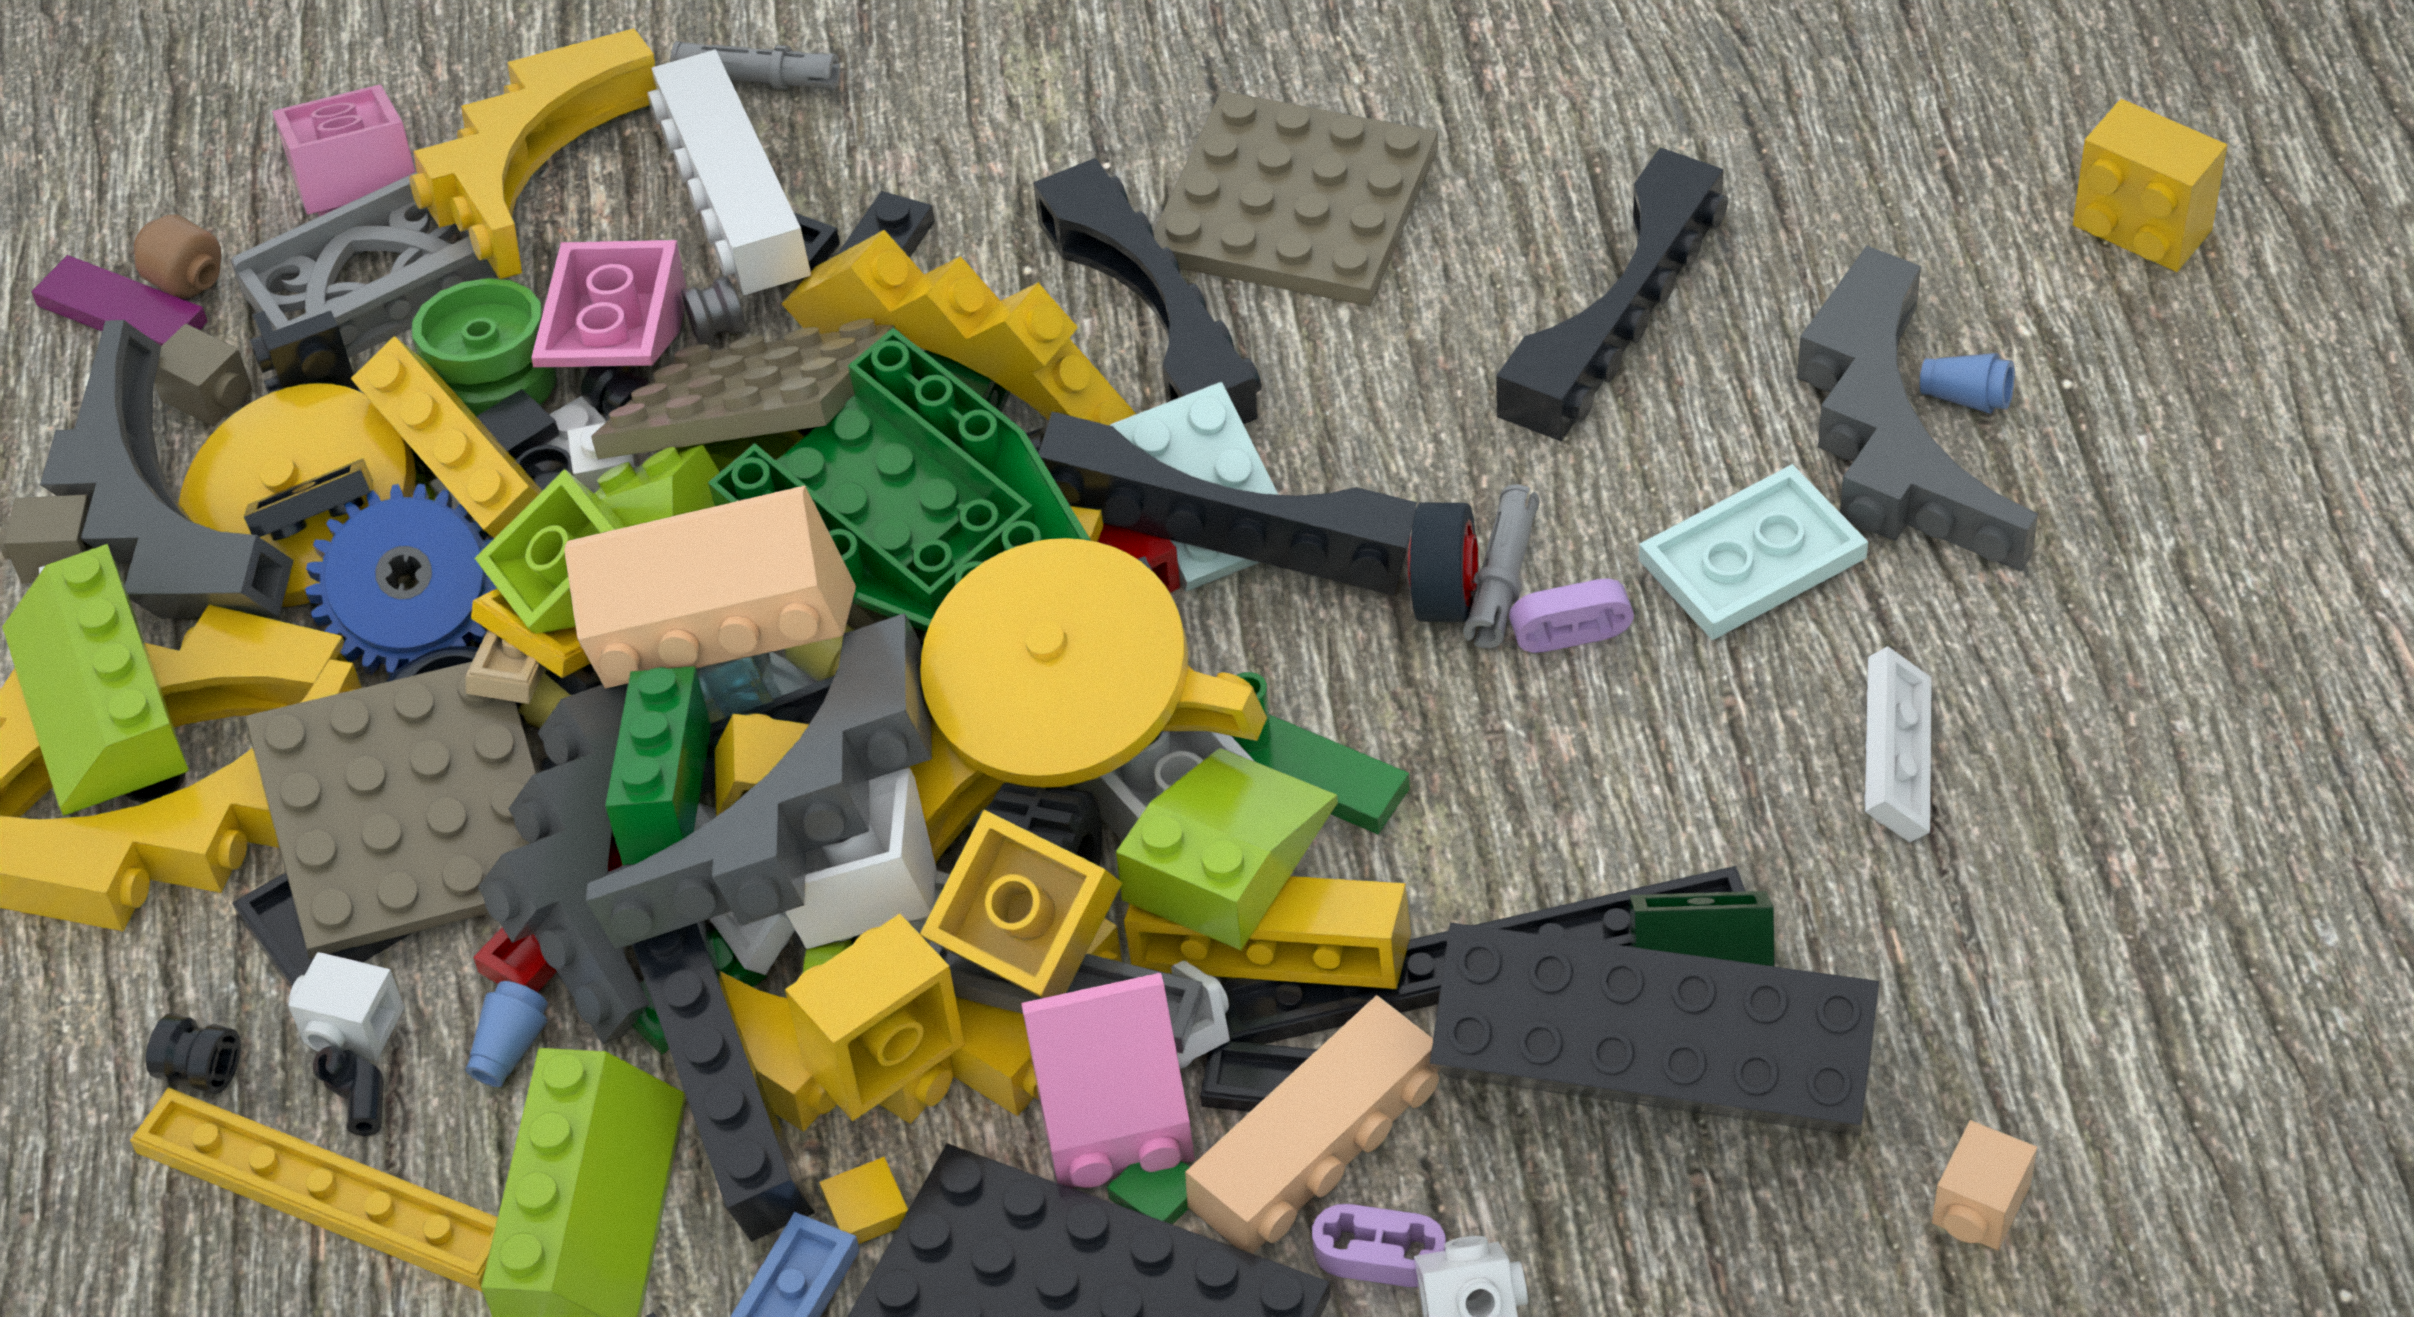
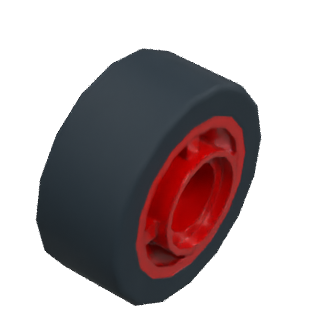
M1420 502L1415 510L1408 549V579L1415 618L1420 622H1466L1473 601L1471 591H1475L1477 584L1473 583L1472 580L1474 574L1478 573L1479 569L1478 540L1475 534L1472 508L1467 503Z

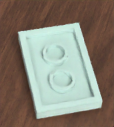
M1222 382L1110 424V426H1113L1135 446L1160 462L1190 476L1229 488L1278 495ZM1170 540L1176 546L1179 579L1185 592L1260 563Z
M1791 464L1640 543L1639 561L1711 640H1714L1867 558L1868 541Z

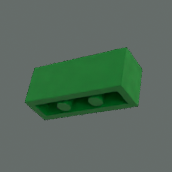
M696 666L679 668L659 667L630 672L605 804L623 865L637 864L694 832L711 731V722Z

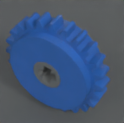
M394 484L391 487L390 499L381 501L374 490H371V493L367 494L368 507L360 510L349 501L344 505L350 518L344 524L333 519H329L326 522L333 536L331 542L315 539L313 544L316 553L323 558V561L310 562L306 566L310 578L320 583L313 584L305 589L310 603L322 604L311 611L316 625H329L324 632L343 637L345 642L340 653L348 662H353L360 655H363L362 666L367 674L373 675L380 664H384L390 677L401 666L433 650L450 646H466L471 640L479 644L482 643L486 631L482 625L471 619L472 602L474 599L497 589V587L474 558L494 538L484 540L489 534L476 521L470 523L473 517L461 504L455 510L452 509V498L449 491L443 489L437 495L435 501L429 499L424 484L417 485L413 497H404L399 484ZM406 574H410L413 581L415 579L418 581V584L409 590L405 589L403 583L399 586L397 582L400 577Z

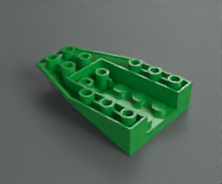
M894 327L848 365L855 395L845 402V406L826 426L814 428L778 460L773 459L754 443L708 482L715 506L806 486L856 585L852 603L890 618L905 613L911 626L926 632L938 607L955 585L973 569L999 553L1020 545L1047 539L1068 538L1091 541L1025 431Z

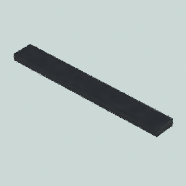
M1732 866L1473 926L1631 947L1630 895L1746 892L1737 867ZM1449 931L1409 940L1397 989L1246 978L1220 982L1226 992L1229 1003L1225 1017L1230 1041L1267 1044L1341 1027L1376 995L1399 1013L1438 1005Z

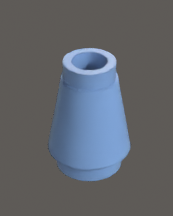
M1998 353L1937 359L1926 358L1920 373V392L1922 395H1931L1938 399L1991 414L1994 408L2007 409L2010 405L2015 381L2014 363L2012 360L2000 359Z
M510 981L499 982L495 992L487 993L470 1052V1060L465 1068L466 1073L486 1085L502 1087L507 1076L511 1074L547 1024V1019L544 1016L548 1006L546 999L534 990Z

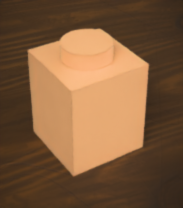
M1970 1120L1937 1185L1932 1224L1944 1228L1958 1240L1966 1243H1981L1999 1251L2031 1186L2037 1146Z

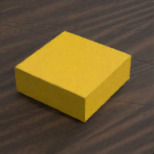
M885 1157L819 1182L823 1198L836 1228L855 1235L858 1244L898 1229L906 1213L909 1211Z

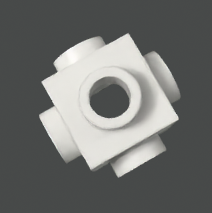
M1467 1236L1446 1242L1444 1244L1445 1251L1414 1256L1423 1317H1518L1516 1306L1528 1304L1527 1288L1521 1262L1509 1263V1258L1499 1242L1488 1243V1239L1484 1236Z

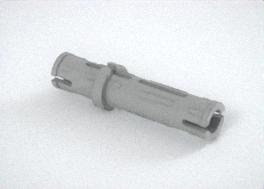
M676 41L673 44L670 55V62L716 49L731 81L761 82L771 84L773 89L787 90L789 86H810L835 90L840 77V64H833L839 61L837 54L792 51L791 47L786 45H776L774 49H753L749 47L703 45Z
M1509 485L1501 491L1497 515L1491 531L1483 566L1479 573L1476 572L1472 580L1473 583L1477 584L1475 591H1471L1473 601L1468 619L1464 625L1463 634L1470 641L1474 638L1476 627L1479 626L1473 644L1477 647L1494 648L1503 642L1509 610L1512 607V603L1515 604L1520 597L1522 585L1519 580V573L1529 541L1534 516L1540 503L1539 496L1534 491L1530 494L1527 507H1525L1530 488L1524 485Z

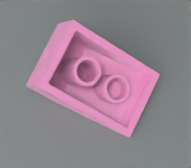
M381 84L272 111L301 202L307 215L318 213L320 217L415 173L403 122Z
M677 240L561 242L531 357L533 367L653 365L679 334L685 310L681 290L687 289Z
M1161 973L1021 1003L1042 1118L1057 1183L1070 1188H1092L1100 1186L1110 1179L1117 1178L1131 1164L1140 1163L1143 1170L1155 1172L1173 1168L1180 1161L1183 1163L1195 1161L1189 1115Z

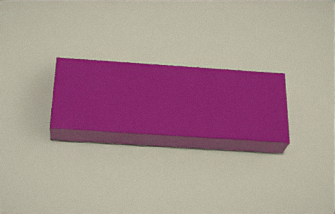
M66 255L31 291L36 305L99 331L103 330L105 321L125 320L160 346L172 337L185 323L200 330L208 322L203 307L70 255Z

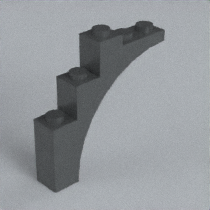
M1866 246L1800 336L1797 379L1831 392L1821 405L1818 448L1831 452L1841 459L1853 461L1843 476L1840 513L1858 528L1877 533L1894 541L1898 539L1904 528L1908 525L1921 530L1930 537L1943 539L1977 553L1989 561L1999 562L2022 571L2033 554L2038 513L1994 492L1958 466L1928 434L1906 395L1897 366V350L1900 338L1917 309L1921 266Z
M125 320L105 321L75 428L55 430L40 485L56 496H88L91 504L81 540L94 548L108 544L114 561L119 564L131 563L125 583L130 600L160 619H199L208 604L264 618H279L294 560L257 535L219 532L194 523L174 499L159 465L153 433V387L161 346Z
M905 613L844 633L839 667L827 696L800 739L776 766L731 807L686 838L647 859L587 883L586 903L615 949L731 911L740 926L804 906L806 852L868 832L869 780L932 759L931 714L924 698L920 674L923 647Z
M602 684L565 697L559 701L538 731L548 757L558 766L532 775L508 808L514 818L519 834L530 844L502 854L478 887L484 897L485 906L489 914L496 921L500 922L511 942L534 934L540 944L544 959L551 967L556 969L573 996L579 1015L586 1023L591 1025L603 1045L624 1036L650 1004L626 959L623 947L619 949L613 947L586 903L587 883L605 877L608 873L612 827L605 804L628 684L606 689ZM701 685L710 717L716 706Z

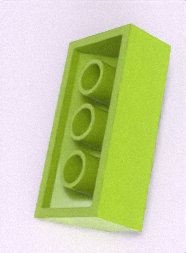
M108 544L47 564L2 628L62 815L65 816L188 772L189 769L129 595Z
M538 1048L481 1285L492 1317H641L687 1101L685 1092L607 1051Z

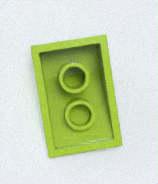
M1219 748L1153 799L1117 849L1119 881L1122 882L1120 886L1122 901L1242 950L1337 805V795Z

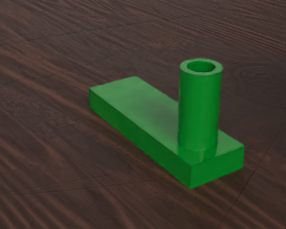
M1253 672L1237 674L1236 676L1244 679L1253 687L1267 716V720L1257 741L1235 736L1231 737L1255 762L1336 794L1338 803L1331 812V815L1379 835L1410 789L1409 773L1270 715L1265 679Z

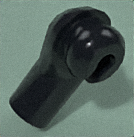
M334 1045L320 1050L313 1060V1073L317 1079L324 1081L327 1089L348 1101V1131L359 1136H371L378 1133L382 1125L384 1087L382 1072L374 1064L351 1050H342Z

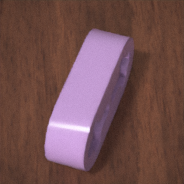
M1609 578L1552 588L1525 595L1516 601L1509 613V619L1519 647L1524 651L1532 653L1547 652L1615 637L1624 632L1631 625L1634 618L1624 585L1617 580Z
M1336 1204L1323 1210L1316 1217L1312 1226L1313 1253L1318 1266L1328 1274L1342 1278L1404 1287H1419L1414 1259L1405 1258L1404 1251H1408L1411 1242L1424 1243V1250H1421L1419 1255L1445 1251L1446 1237L1440 1224L1430 1217L1417 1213L1353 1204ZM1341 1232L1354 1233V1240H1350L1347 1249L1334 1248V1241L1339 1240Z

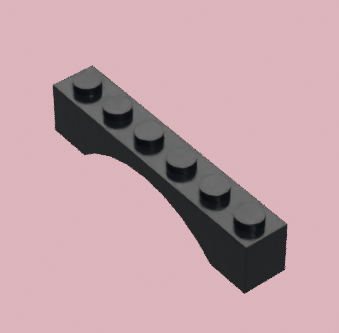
M1661 147L1658 149L1634 183L1633 228L1638 243L1625 272L1603 297L1583 312L1551 328L1524 336L1496 375L1498 418L1561 442L1576 421L1583 422L1592 408L1596 391L1603 381L1609 383L1613 380L1620 367L1622 354L1630 342L1638 343L1641 340L1648 325L1649 315L1658 303L1663 305L1668 301L1678 273L1684 265L1690 267L1695 262L1703 237L1710 228L1717 229L1723 221L1728 206V197L1723 195L1724 169Z
M1093 158L1033 182L1038 224L1064 260L1089 266L1117 279L1138 294L1157 315L1169 338V345L1163 362L1166 403L1222 382L1243 425L1258 419L1256 393L1261 391L1262 385L1255 365L1249 358L1241 359L1235 351L1232 337L1224 322L1221 320L1214 322L1207 312L1206 303L1200 289L1194 283L1188 285L1180 275L1178 262L1171 249L1159 246L1154 239V233L1147 216L1142 211L1135 213L1130 206L1125 188L1117 176L1109 177L1098 160Z
M1052 411L1038 454L1070 506L1101 510L1104 524L1394 596L1409 544L1417 502L1358 487L1332 493L1298 496L1261 494L1229 488L1190 476L1160 462L1132 444L1113 426Z
M623 865L617 869L608 872L607 875H610L632 865ZM707 920L632 944L729 1213L751 1242L785 1227L794 1212L804 1216L814 1214V1208L793 1152L763 1088L737 1023L720 973L713 938Z

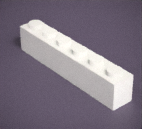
M716 49L652 67L656 90L647 92L654 119L657 125H661L669 153L674 154L676 166L683 184L687 183L696 214L700 213L707 239L710 245L714 244L723 275H735L743 296L811 276L801 227Z

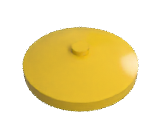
M315 383L297 385L260 397L241 408L223 422L209 436L193 459L185 476L178 504L196 524L219 532L251 534L244 519L248 504L364 458L373 479L372 490L379 496L381 501L390 499L391 487L394 484H399L404 497H413L416 478L414 457L409 444L365 394L334 384ZM367 494L363 495L366 503L359 507L360 510L369 506ZM328 510L306 518L305 521L308 526L287 538L273 541L270 533L260 537L294 560L282 607L310 603L305 588L320 582L310 578L306 566L310 562L323 561V558L316 553L313 546L316 539L331 542L333 536L326 522L329 519H333L344 524L350 519L347 513L331 517Z
M1068 538L1047 539L1020 545L999 553L969 572L948 593L932 618L924 639L920 665L921 685L926 704L939 732L952 750L965 762L978 771L1004 782L1029 787H1062L1079 784L1110 773L1136 757L1154 741L1172 717L1180 701L1188 670V647L1184 627L1171 594L1155 573L1141 561L1115 547L1099 542Z

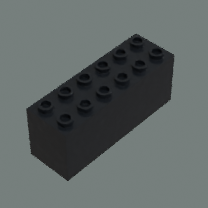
M1450 922L1430 1064L1447 1078L1861 1137L1879 1000V981Z

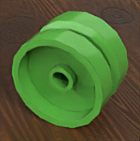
M486 278L461 282L439 291L426 301L412 320V339L417 355L430 364L475 416L480 415L520 389H523L540 405L549 397L557 382L556 367H533L531 359L543 314L541 303L531 289L512 280Z

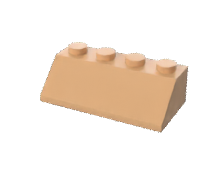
M806 486L569 540L564 548L577 638L605 689L628 684L631 671H643L659 667L679 668L696 666V668L843 636L856 585Z

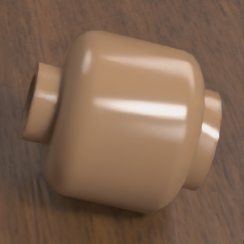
M164 215L147 223L136 236L134 243L135 267L143 279L164 292L181 299H190L210 288L218 279L222 255L221 246L217 238L181 215Z

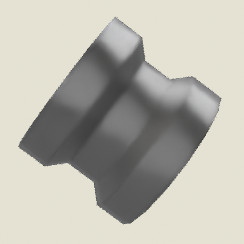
M728 276L715 279L709 288L700 290L693 286L681 290L684 307L699 345L712 342L717 333L728 331L736 334L746 330L742 310Z

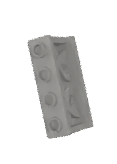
M411 175L259 244L231 259V264L243 297L251 304L256 313L265 311L273 331L331 310L339 327L348 358L411 329L412 320L420 307L439 291L461 282L486 278L499 279L487 259L479 261L476 257L468 230L460 232L456 224L441 228L438 226L434 231L427 234L430 228L429 221L434 218L427 208L419 209L416 205L410 187L409 177ZM457 230L464 239L450 244L446 240ZM364 251L402 253L395 261L390 274L369 284L358 282L334 284L347 260ZM287 289L290 292L300 294L283 296L275 293ZM301 309L306 311L305 314L290 321L283 314V312Z

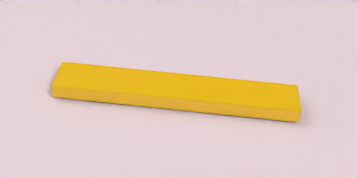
M169 1087L130 1139L135 1152L139 1155L482 1292L481 1285L498 1219L494 1215Z

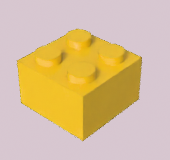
M2121 98L2084 140L2072 225L2140 255L2147 260L2178 272L2213 230L2228 144Z
M983 810L920 935L939 947L1040 998L1065 994L1122 882L1106 869Z
M901 914L893 917L880 927L865 931L856 939L853 945L826 963L809 968L794 984L785 989L805 1069L852 1121L965 1045L950 967Z

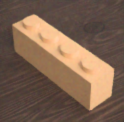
M1376 995L1185 1171L1187 1207L1236 1248L1252 1254L1266 1241L1274 1243L1281 1239L1293 1225L1297 1212L1315 1195L1320 1198L1331 1192L1342 1178L1346 1165L1362 1150L1368 1153L1376 1149L1387 1137L1393 1121L1409 1106L1412 1108L1421 1106L1432 1095L1439 1082L1438 1070L1430 1064L1433 1038Z

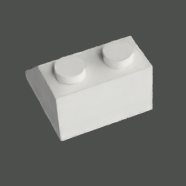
M910 767L869 780L868 832L806 852L805 905L785 912L806 949L835 941H846L854 936L863 934L871 928L880 927L898 914H901L909 923L930 915L934 905L936 865L915 777Z

